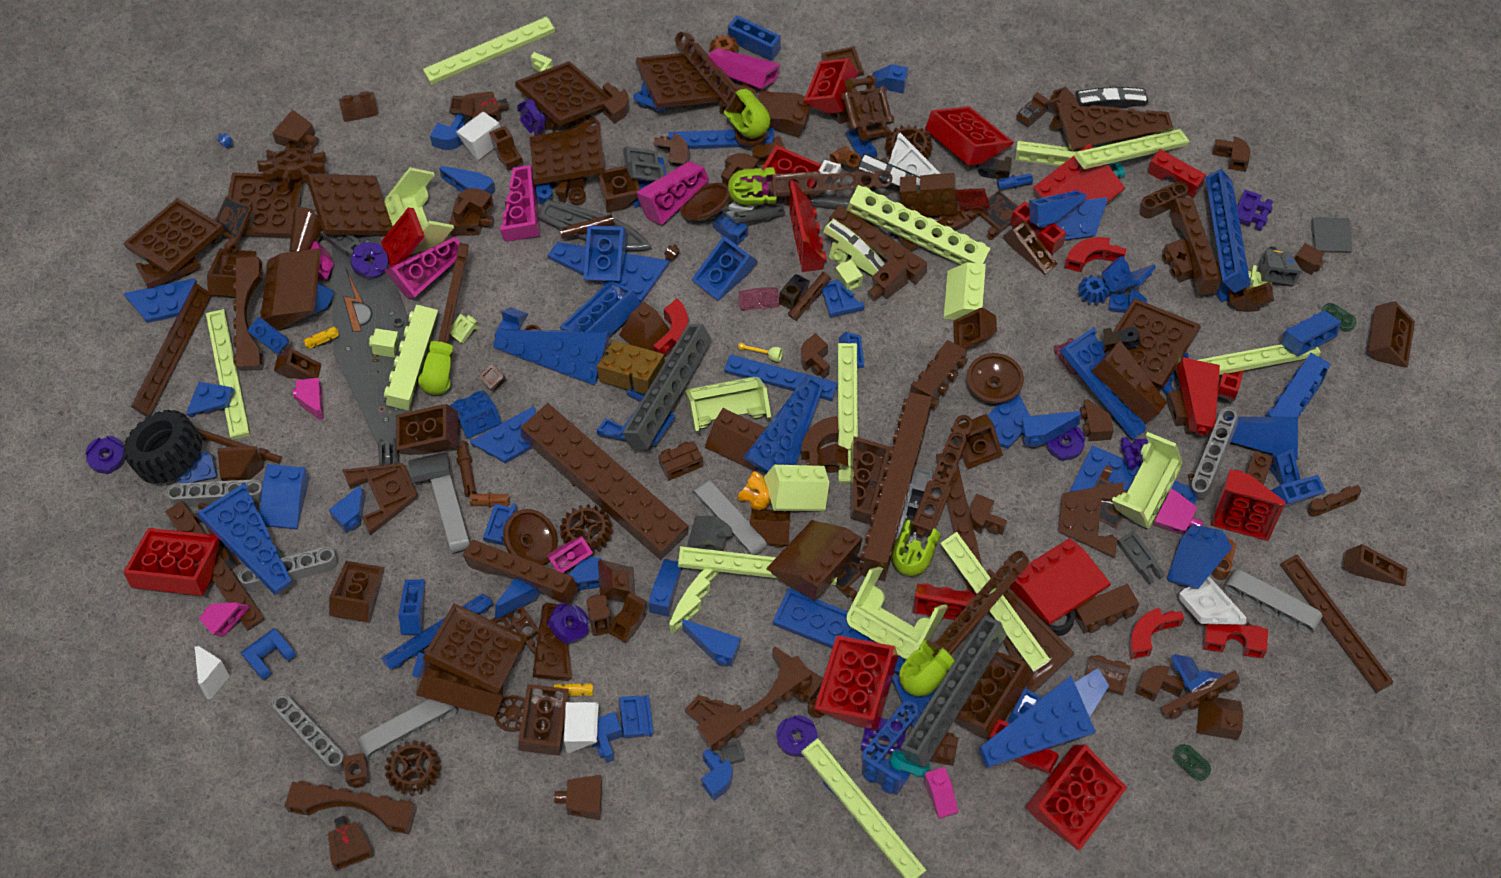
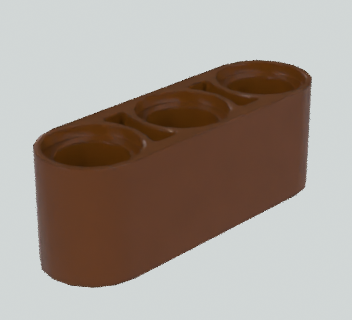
M1178 181L1145 196L1141 202L1140 215L1149 219L1170 210L1175 198H1186L1188 192L1187 184Z

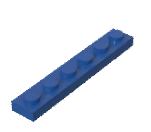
M768 128V136L761 145L773 142L774 128ZM735 130L668 132V137L671 140L674 133L680 135L687 143L689 149L754 147L740 144L735 138Z
M731 354L724 369V373L742 378L759 377L764 384L795 391L802 380L809 376ZM813 376L824 384L820 398L833 401L838 382Z
M482 593L462 607L476 614H481L488 609L492 602L488 596ZM445 617L422 631L421 634L414 636L383 656L381 660L384 665L389 669H394L401 666L407 658L418 655L421 649L430 645Z

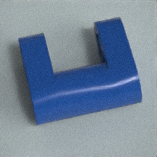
M275 628L240 652L263 681L272 674L261 659L273 650L277 649L287 662L296 657L293 649Z

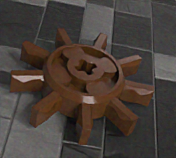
M286 143L285 150L278 153L266 150L267 160L257 161L258 170L263 172L266 183L279 177L283 180L284 187L288 186L290 180L302 179L307 183L306 177L310 173H326L324 164L326 162L325 152L313 154L312 144H308L303 149L292 148L290 143Z

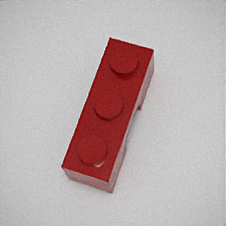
M1161 149L1151 159L1148 174L1161 181L1170 176L1177 182L1182 181L1188 186L1187 195L1192 198L1201 190L1206 178L1205 173Z
M1026 201L1012 212L1011 225L1015 226L1025 220L1051 255L1064 245L1066 232L1055 223H1051L1047 227H1038L1030 222L1029 204Z
M1205 624L1202 650L1223 653L1226 641L1237 640L1243 646V656L1263 659L1267 652L1268 629L1258 625Z

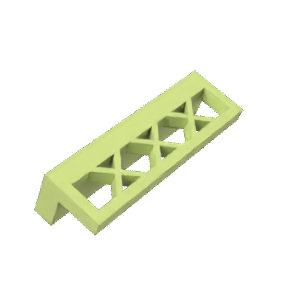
M1018 141L1015 160L1061 166L1079 151L1072 152L1069 147Z

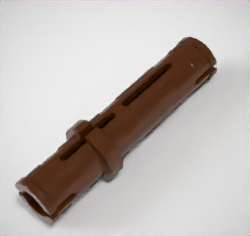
M609 214L598 218L592 217L588 221L559 228L561 237L564 239L586 233L587 225H615L613 216Z
M821 272L820 276L804 295L797 299V303L787 313L788 316L797 321L800 315L810 308L811 302L831 280V277L825 272Z
M458 441V447H456L458 458L456 460L460 466L464 495L470 497V492L477 494L471 468L472 457L468 452L467 441H461V445Z

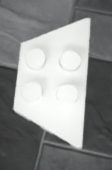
M901 133L898 134L889 164L917 176L941 174Z
M1210 577L1205 580L1199 589L1187 587L1180 592L1179 600L1200 624H1246L1247 617Z

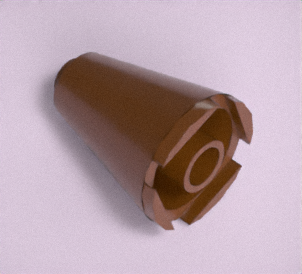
M297 207L294 210L289 252L310 250L313 243L321 237L322 227L318 215L314 214L315 210L305 207Z

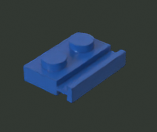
M649 695L645 697H619L623 738L653 736Z

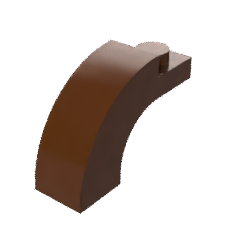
M838 416L829 417L817 422L805 434L801 448V460H805L806 465L818 466V450L828 443L838 442Z

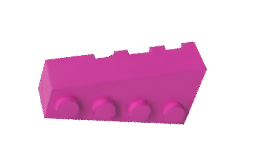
M689 161L637 191L636 194L646 218L663 225L709 179L703 166Z
M531 165L515 167L512 171L509 185L510 191L506 198L507 205L503 213V223L500 227V232L505 242L540 236L536 185H534L532 167Z
M456 237L449 238L384 271L407 299L413 298L456 261L460 241Z

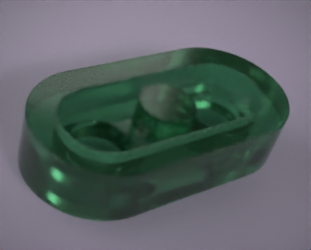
M1327 303L1322 307L1321 312L1325 310L1341 321L1339 330L1350 332L1355 328L1357 320L1346 310L1334 303Z
M1181 744L1177 746L1173 754L1174 761L1193 779L1197 781L1206 780L1211 773L1209 762L1190 745ZM1180 755H1186L1187 759H1182ZM1196 769H1201L1203 773H1197Z

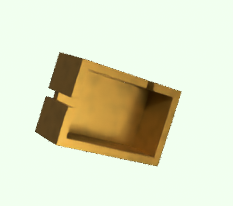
M613 340L606 351V355H603L597 365L599 381L632 390L633 379L635 392L646 394L665 363V358L662 353Z

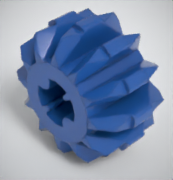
M1091 274L1089 278L1084 277L1078 286L1079 297H1082V302L1088 301V305L1094 303L1097 306L1099 302L1104 303L1110 293L1105 280L1100 279L1099 275L1093 277Z

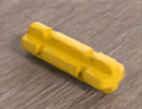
M331 327L327 331L324 330L312 335V337L305 338V346L310 349L329 341L331 338L338 337V329Z
M581 683L565 684V686L554 684V687L568 689V696L593 695L592 683H584V685H581Z

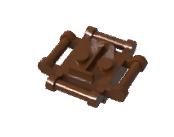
M874 75L861 79H847L845 81L847 93L841 94V99L844 100L850 124H848L850 130H858L862 141L878 136L888 137L890 129L886 126V123L895 121L894 115H891L885 93L887 92L886 86L876 88V77ZM862 85L867 87L866 90L856 91L855 88ZM868 127H878L877 130L872 131L866 129Z

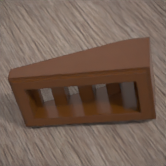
M452 96L449 113L472 116L475 99L467 96Z

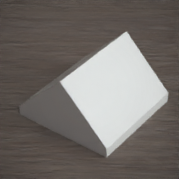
M482 112L456 131V134L478 161L494 149L489 132L500 128V124L485 112Z
M196 646L195 656L198 684L206 698L212 699L230 676L220 659L200 646Z
M566 702L564 731L566 752L571 753L597 742L598 703Z

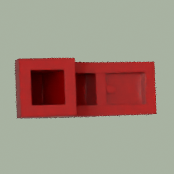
M1089 238L1079 242L1070 250L1064 268L1082 273L1084 266L1092 260L1102 259L1113 262L1118 257L1123 256L1125 258L1127 249L1117 245H1110V238Z
M677 298L664 309V319L671 325V329L653 345L654 352L662 353L665 356L674 348L688 325L686 309Z
M1244 370L1222 374L1218 386V397L1235 401Z
M1157 608L1142 616L1136 623L1129 641L1130 660L1150 656L1153 649L1151 636L1160 630L1180 627L1184 620L1182 611H1169L1162 615L1161 609Z
M998 719L989 735L990 739L1010 723ZM1046 749L1013 761L1030 770L1036 768L1050 774L1059 755L1057 752Z

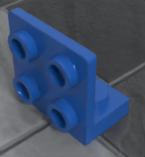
M1121 256L1116 258L1101 274L1110 292L1117 290L1122 292L1128 289L1129 286L1138 287L1142 285L1144 279L1152 275L1151 272L1156 266L1153 264L1131 272L1128 263Z
M484 390L476 391L471 396L458 399L450 405L458 411V419L466 438H470L502 423L495 404Z
M1177 654L1171 656L1174 661V668L1177 672L1181 673L1184 679L1183 684L1190 691H1194L1224 676L1222 673L1206 670L1200 671L1192 657Z
M874 752L871 758L865 757L862 766L863 777L870 783L876 782L881 785L885 792L898 795L910 777V772L894 769L890 761L885 757L879 764L873 760H875L877 752Z

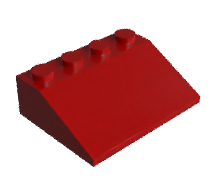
M970 106L931 110L925 127L932 137L938 139L943 146L950 149L954 155L961 158L969 166L982 164L1014 143V141Z
M1088 144L1080 151L1092 149L1093 147L1091 144ZM1073 156L1037 183L1033 190L1037 199L1079 190L1087 195V198L1084 200L1107 197L1108 203L1123 192L1125 187L1108 164L1084 169Z
M792 181L790 182L789 215L802 272L823 270L827 257L826 252H822L821 248L823 247L822 236L819 237L818 235L820 233L819 222L815 221V218H817L816 208L812 207L811 200Z
M1229 469L1216 502L1210 526L1269 541L1285 506V501L1250 474L1240 470Z
M148 528L123 573L131 588L203 596L211 581L220 539L216 535Z
M1068 538L1030 562L1023 572L1017 575L1010 589L1034 613L1050 625L1111 586V583L1086 551L1072 539Z
M836 635L814 707L815 711L858 727L878 730L899 657L895 646Z
M1086 744L1073 745L1025 808L1040 823L1077 850H1081L1127 789V786Z

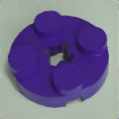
M529 99L519 103L517 111H521L522 116L520 120L529 133L534 132V135L541 133L546 119L537 110L535 102Z
M364 242L354 248L350 257V264L356 274L362 275L365 279H374L379 277L386 269L388 257L379 243ZM367 257L372 258V264L365 262V259Z
M1076 426L1046 443L1048 451L1054 457H1057L1058 460H1071L1082 453L1085 436L1081 429ZM1062 439H1069V444H1063Z
M106 436L107 438L103 439L99 437L88 445L86 460L94 471L110 474L123 464L125 460L124 446L116 437ZM109 451V456L103 458L102 453Z
M563 603L558 605L551 613L548 626L563 643L570 644L571 642L580 641L589 630L587 623L589 620L586 613L580 607ZM566 621H571L572 625L569 626Z
M801 715L784 719L777 728V744L787 755L804 757L801 753L802 750L818 739L814 723L809 718ZM800 732L802 739L794 740V737L791 735Z

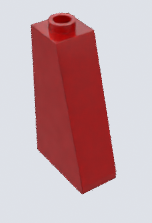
M1183 357L1177 364V372L1190 431L1196 432L1199 435H1209L1216 423L1220 365Z

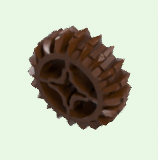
M909 124L905 128L901 125L900 129L895 128L893 132L890 131L885 142L886 157H889V160L899 133L929 160L933 144L931 137L928 136V132H923L922 128L917 129L916 125L912 128Z
M589 504L586 508L580 505L578 510L572 508V513L566 512V518H562V525H560V536L563 539V544L582 536L593 552L592 555L595 549L600 552L601 546L606 548L607 542H610L611 535L613 534L612 521L609 515L605 514L603 509L598 511L596 505L592 509ZM584 525H586V528L589 529V530H588V535H587L586 531H584V529H585Z
M415 740L412 741V745H409L405 741V747L401 748L400 745H397V752L391 750L392 757H387L386 759L388 764L385 765V771H387L385 776L386 779H389V785L394 786L396 792L401 790L402 795H405L409 791L410 796L413 797L415 791L421 795V789L425 788L426 791H429V784L435 786L436 782L434 779L440 778L438 772L442 770V767L439 765L441 762L440 757H437V751L432 750L431 745L425 746L423 741L417 745ZM428 759L429 768L428 771L425 773L422 767L424 765V761ZM401 763L404 769L402 775L398 777L397 768ZM416 766L417 769L410 770L409 767Z

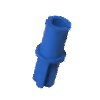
M1013 174L1008 178L997 179V188L999 191L1008 188L1017 189V186L1032 183L1033 176L1032 174L1020 176Z

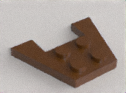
M403 463L342 469L349 488L368 481L379 505V510L362 516L370 535L418 498Z
M1124 482L1063 493L1058 533L1115 559L1117 538L1098 536L1102 500L1112 501L1113 497L1117 498L1119 494L1122 495Z

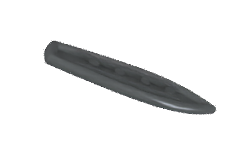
M546 200L538 213L540 220L557 228L588 221L592 217L606 216L552 200ZM613 218L615 225L612 226L624 227L627 231L626 251L649 250L652 248L638 231ZM587 232L575 236L586 240Z

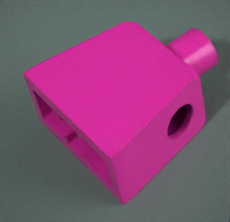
M1171 489L1152 525L1183 535L1187 527L1190 528L1193 524L1202 526L1203 521L1194 517L1197 507Z

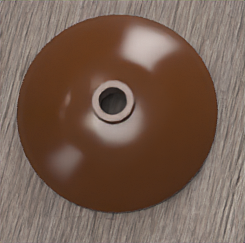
M711 183L703 186L680 208L683 217L692 221H701L719 214L727 206L731 198L728 186L724 183Z
M988 353L979 356L970 364L967 371V384L970 391L977 398L988 403L1000 404L1014 399L1023 387L1024 375L1020 365L1014 359L1004 354Z
M522 509L513 513L504 525L503 540L509 553L540 565L550 561L546 555L557 549L558 539L553 524L544 514L533 509Z

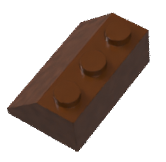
M1396 301L1375 307L1368 352L1379 362L1406 368L1409 363L1415 321Z
M722 408L712 425L705 448L756 472L757 467L744 460L743 457L765 430V427Z

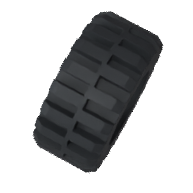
M176 410L158 411L152 416H147L144 421H140L135 429L130 431V436L125 440L124 458L143 481L153 484L166 483L168 480L176 479L179 475L182 476L188 468L194 465L193 462L199 458V452L202 450V436L184 413Z

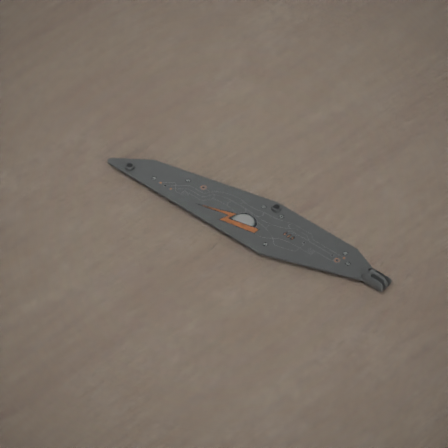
M353 235L360 243L372 242L381 245L379 235ZM332 245V261L334 264L332 267V290L335 291L332 299L333 327L338 329L339 333L338 337L333 338V354L378 444L379 466L383 465V453L386 454V465L391 464V453H394V464H398L396 415L410 412L411 405L409 411L386 405L387 398L384 397L386 386L390 387L391 384L389 377L391 371H395L396 368L394 367L395 358L374 355L372 347L369 346V340L371 335L374 336L375 329L398 332L399 345L396 356H400L399 346L401 340L405 341L406 338L404 337L405 327L408 326V318L397 286L385 271L377 278L365 279L362 275L356 274L353 271L350 257ZM367 257L365 262L372 264L373 259Z

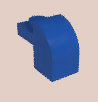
M457 114L451 126L437 123L430 134L432 146L443 150H453L460 147L463 142L456 134V131L466 125L464 115Z
M615 712L598 718L597 742L591 744V748L596 747L599 757H604L606 763L614 761L609 742L623 737Z
M707 749L702 753V757L711 772L701 778V785L712 800L715 801L725 794L732 784V766L729 760L722 763L721 758L716 752L712 753L710 749Z

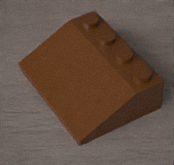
M319 248L281 253L268 260L260 314L261 318L277 331L314 312L321 256Z
M811 520L766 570L816 601L860 552L862 537L848 528Z
M997 651L954 722L973 734L990 740L989 735L998 719L1005 721L1033 675L1028 664Z

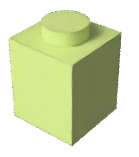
M852 260L842 262L836 267L835 278L846 289L851 291L862 286L863 275Z
M375 329L374 336L371 335L369 340V346L372 347L373 354L395 358L399 345L398 332Z

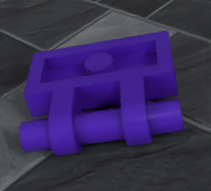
M1244 190L1237 207L1239 221L1247 226H1250L1251 221L1256 223L1255 229L1261 231L1268 221L1267 216L1272 211L1273 201L1267 199L1265 202L1260 201L1262 195ZM1256 209L1261 210V214L1255 213Z
M1123 437L1121 439V450L1125 453L1124 460L1126 465H1128L1130 470H1134L1136 466L1140 468L1143 463L1141 450L1145 444H1148V440L1134 439L1132 444L1127 437Z

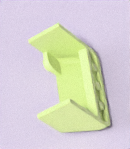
M415 168L407 170L385 199V205L392 226L408 207L415 209L425 237L410 255L422 252L443 242L454 229V226L433 221L427 222L422 206L428 200L426 185L435 174L434 172Z
M749 377L695 387L685 391L695 431H699V428L707 427L711 420L717 418L722 408L738 415L748 413L753 418L762 417L764 414L767 418L771 417L767 388L759 377Z
M1147 432L1148 444H1145L1141 450L1143 463L1128 492H1124L1122 495L1119 494L1117 498L1113 497L1112 502L1117 511L1140 526L1149 529L1181 470L1182 458L1176 443Z
M876 567L870 569L847 614V622L852 628L874 641L895 646L897 654L908 659L915 650H920V645L924 640H930L948 605L944 604L936 607L930 618L924 617L919 619L914 627L881 608L885 595L875 584L883 568Z

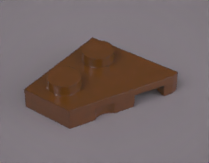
M698 695L686 707L685 713L698 724H701L712 715L733 714L740 712L742 708L737 704L734 706L726 704L721 700H711L708 697Z

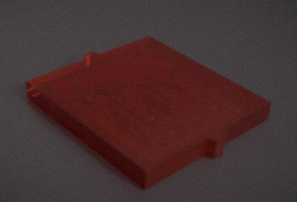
M985 188L957 190L960 210L990 208Z

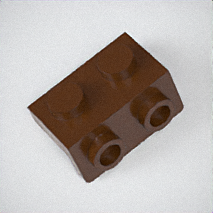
M363 91L359 95H345L339 99L344 122L378 115L373 92Z
M1091 655L1085 676L1099 669L1109 685L1106 691L1123 696L1131 666L1126 665L1122 661H1111L1100 655Z

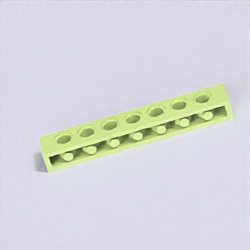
M858 185L847 207V211L960 265L967 262L983 264L990 250L984 243L974 241L969 236L960 234L949 226H943L932 218H926L915 210L905 208L901 203L893 202L884 195H878L867 187ZM866 202L872 203L873 206L867 205ZM882 210H886V211H888L890 214H886V213H884ZM899 218L905 219L906 222L899 220ZM915 226H920L922 230L917 229ZM932 234H937L939 237L936 238ZM965 249L970 250L972 253H967Z

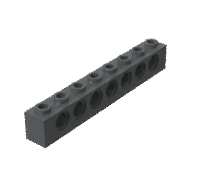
M688 324L622 432L632 449L649 448L710 345L712 339L703 324Z
M984 616L978 623L901 746L908 761L922 767H926L1006 638L1007 634L1000 621Z

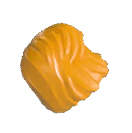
M754 471L750 478H748L746 486L739 492L737 499L739 502L752 503L750 508L761 511L771 504L764 477Z

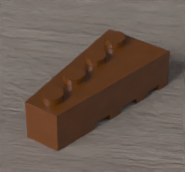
M947 340L936 353L935 361L931 360L925 372L922 371L918 375L919 379L917 382L913 381L910 392L932 397L931 409L935 410L939 404L940 396H944L947 393L949 383L956 380L960 367H965L968 358H966L967 350Z
M1121 340L1110 348L1091 370L1145 424L1159 414L1167 404Z
M855 436L851 443L850 519L869 524L891 447Z
M423 660L417 680L416 696L496 717L503 698V686L499 693L496 694Z

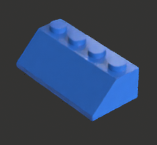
M609 281L559 328L560 330H574L577 332L610 331V337L614 331L623 325L630 314L641 303L633 289Z

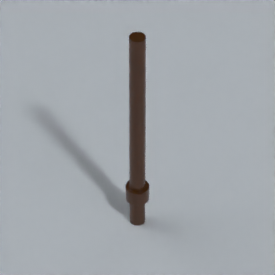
M197 428L204 439L228 447L249 446ZM264 448L258 449L263 461L269 460L278 464L281 462L282 456L270 453L269 450Z

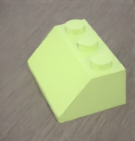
M967 262L947 271L944 319L956 320L983 307L986 264Z
M774 465L764 476L774 511H825L829 489V479L825 466Z

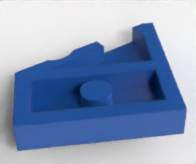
M839 280L829 281L821 290L830 317L861 311L865 308L864 303L854 298V294L846 289Z

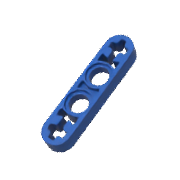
M905 701L901 704L866 747L862 754V762L865 757L874 753L875 748L878 750L875 755V762L879 764L916 719L918 715L916 703ZM905 708H912L913 714L909 713L904 720L902 717L905 714ZM899 722L902 725V729L894 731L891 728V724ZM881 737H886L889 739L890 744L883 747L880 746L878 740Z

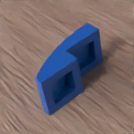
M858 130L846 132L848 141L855 153H859L860 158H862L863 153L873 157L877 156L876 148L869 140L862 141Z

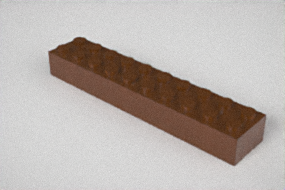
M909 392L908 399L904 398L902 414L899 415L897 431L895 430L893 437V447L889 451V461L885 466L884 479L881 480L880 493L876 498L875 511L871 516L870 530L867 531L866 544L861 552L860 568H863L862 576L866 577L870 569L882 567L883 570L878 580H886L905 501L930 416L932 397Z
M549 403L544 405L520 427L522 439L658 559L662 560L688 535V524Z

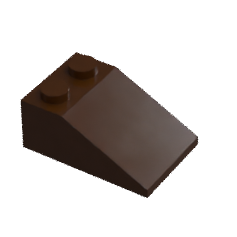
M760 91L757 99L769 113V127L798 138L800 137L811 107L803 101L805 96L798 93Z
M220 248L207 274L208 295L218 297L233 296L236 298V293L233 290V283L236 282L233 265L236 264V258L256 257V251L237 250L236 253H231Z
M346 561L329 596V616L369 622L375 607L385 567Z

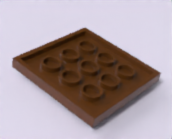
M684 53L636 58V65L656 109L721 101L720 97L709 86V83ZM703 57L699 60L700 65L703 62Z
M570 61L515 82V87L528 99H532L535 105L558 126L602 110L603 103L611 98Z
M599 125L578 129L573 128L560 132L556 131L543 135L538 134L530 137L534 185L605 173Z
M232 173L228 197L253 208L241 236L291 238L293 212L297 207H300L304 181L302 179L290 180L288 186L284 187L283 180L279 177L266 183L262 173Z
M307 175L306 180L324 235H386L393 227L375 175Z
M176 198L123 244L131 252L172 276L225 229L222 224Z
M1134 298L1113 332L1125 330L1128 327H1134L1138 330L1141 344L1137 348L1129 349L1128 351L1153 385L1164 388L1176 369L1177 364L1181 361L1201 329V326L1196 322ZM1105 345L1103 348L1104 353L1107 352Z
M453 603L427 648L423 659L498 694L527 637Z

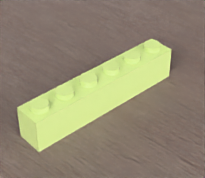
M416 305L415 310L410 312L408 320L410 325L406 326L404 331V337L406 338L405 341L401 340L399 352L401 353L400 356L395 358V371L390 373L389 382L391 384L390 387L386 386L384 397L387 398L386 405L409 411L436 326L437 309Z

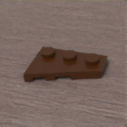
M195 256L172 276L152 264L143 265L142 262L135 263L148 289L200 269Z

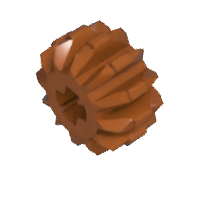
M724 34L721 37L716 35V38L711 40L709 51L712 52L719 48L738 53L739 45L736 39L731 38L730 35L727 37Z

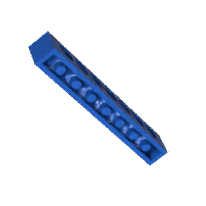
M1219 169L1206 176V183L1222 280L1236 293L1251 284L1233 181L1222 169Z

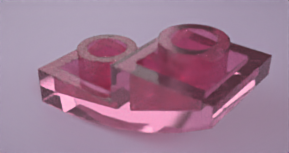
M767 287L739 291L740 309L744 311L757 307L767 309L780 306L778 288Z

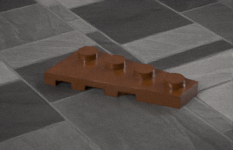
M545 603L541 610L532 677L569 681L572 678L568 644L563 643L548 626L551 613L560 604Z

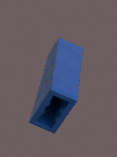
M1227 417V420H1226V421H1231V420H1233L1234 418H1233V417ZM1238 417V425L1231 442L1272 454L1289 446L1293 448L1295 459L1298 460V417Z

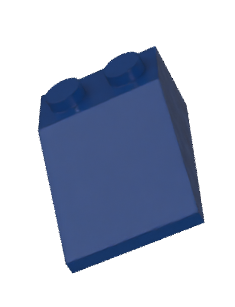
M587 225L583 280L620 282L627 243V231L624 227Z
M723 236L691 280L719 301L750 273L758 261L727 237Z
M267 464L260 505V515L266 527L298 529L309 482V476L305 467Z
M1193 524L1181 538L1167 580L1172 583L1199 589L1232 548L1224 531Z

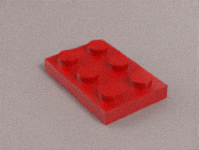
M408 207L381 241L382 248L388 257L389 267L406 260L425 237L414 208Z

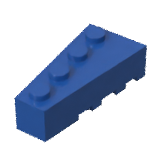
M1310 353L1301 368L1297 369L1294 379L1290 380L1286 385L1284 394L1278 396L1275 408L1271 407L1266 417L1299 418L1322 385L1331 363Z

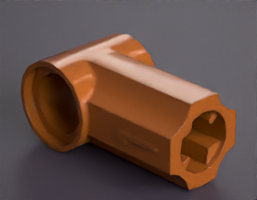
M847 146L830 154L831 162L853 168L859 165L861 159L859 153L851 151Z
M1228 539L1232 548L1211 573L1217 580H1225L1230 573L1236 549V543L1233 540Z

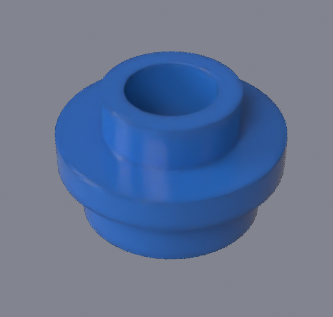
M218 134L217 140L226 149L233 146L231 143L233 139L228 134Z

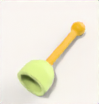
M744 343L738 344L739 350L747 349L768 354L770 360L780 362L782 358L783 348L772 347L769 350L746 346Z

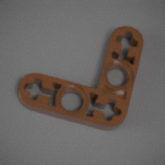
M523 607L500 618L494 617L491 619L495 623L503 622L506 628L510 630L515 629L517 633L527 637L525 644L531 653L535 655L536 647L532 639L535 637L537 641L539 629ZM513 613L520 614V618L514 617ZM526 626L533 628L532 633L529 635L522 633V629Z

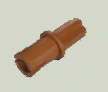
M491 492L487 494H470V499H478L470 501L471 506L491 507L495 504L507 506L510 501L508 494H491Z

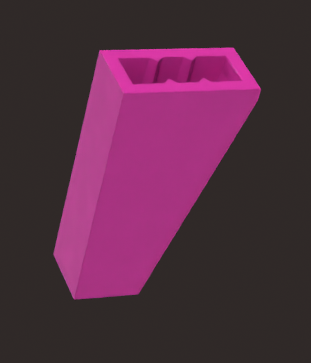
M719 48L708 54L716 65L731 78L761 89L777 80L780 68L778 63Z

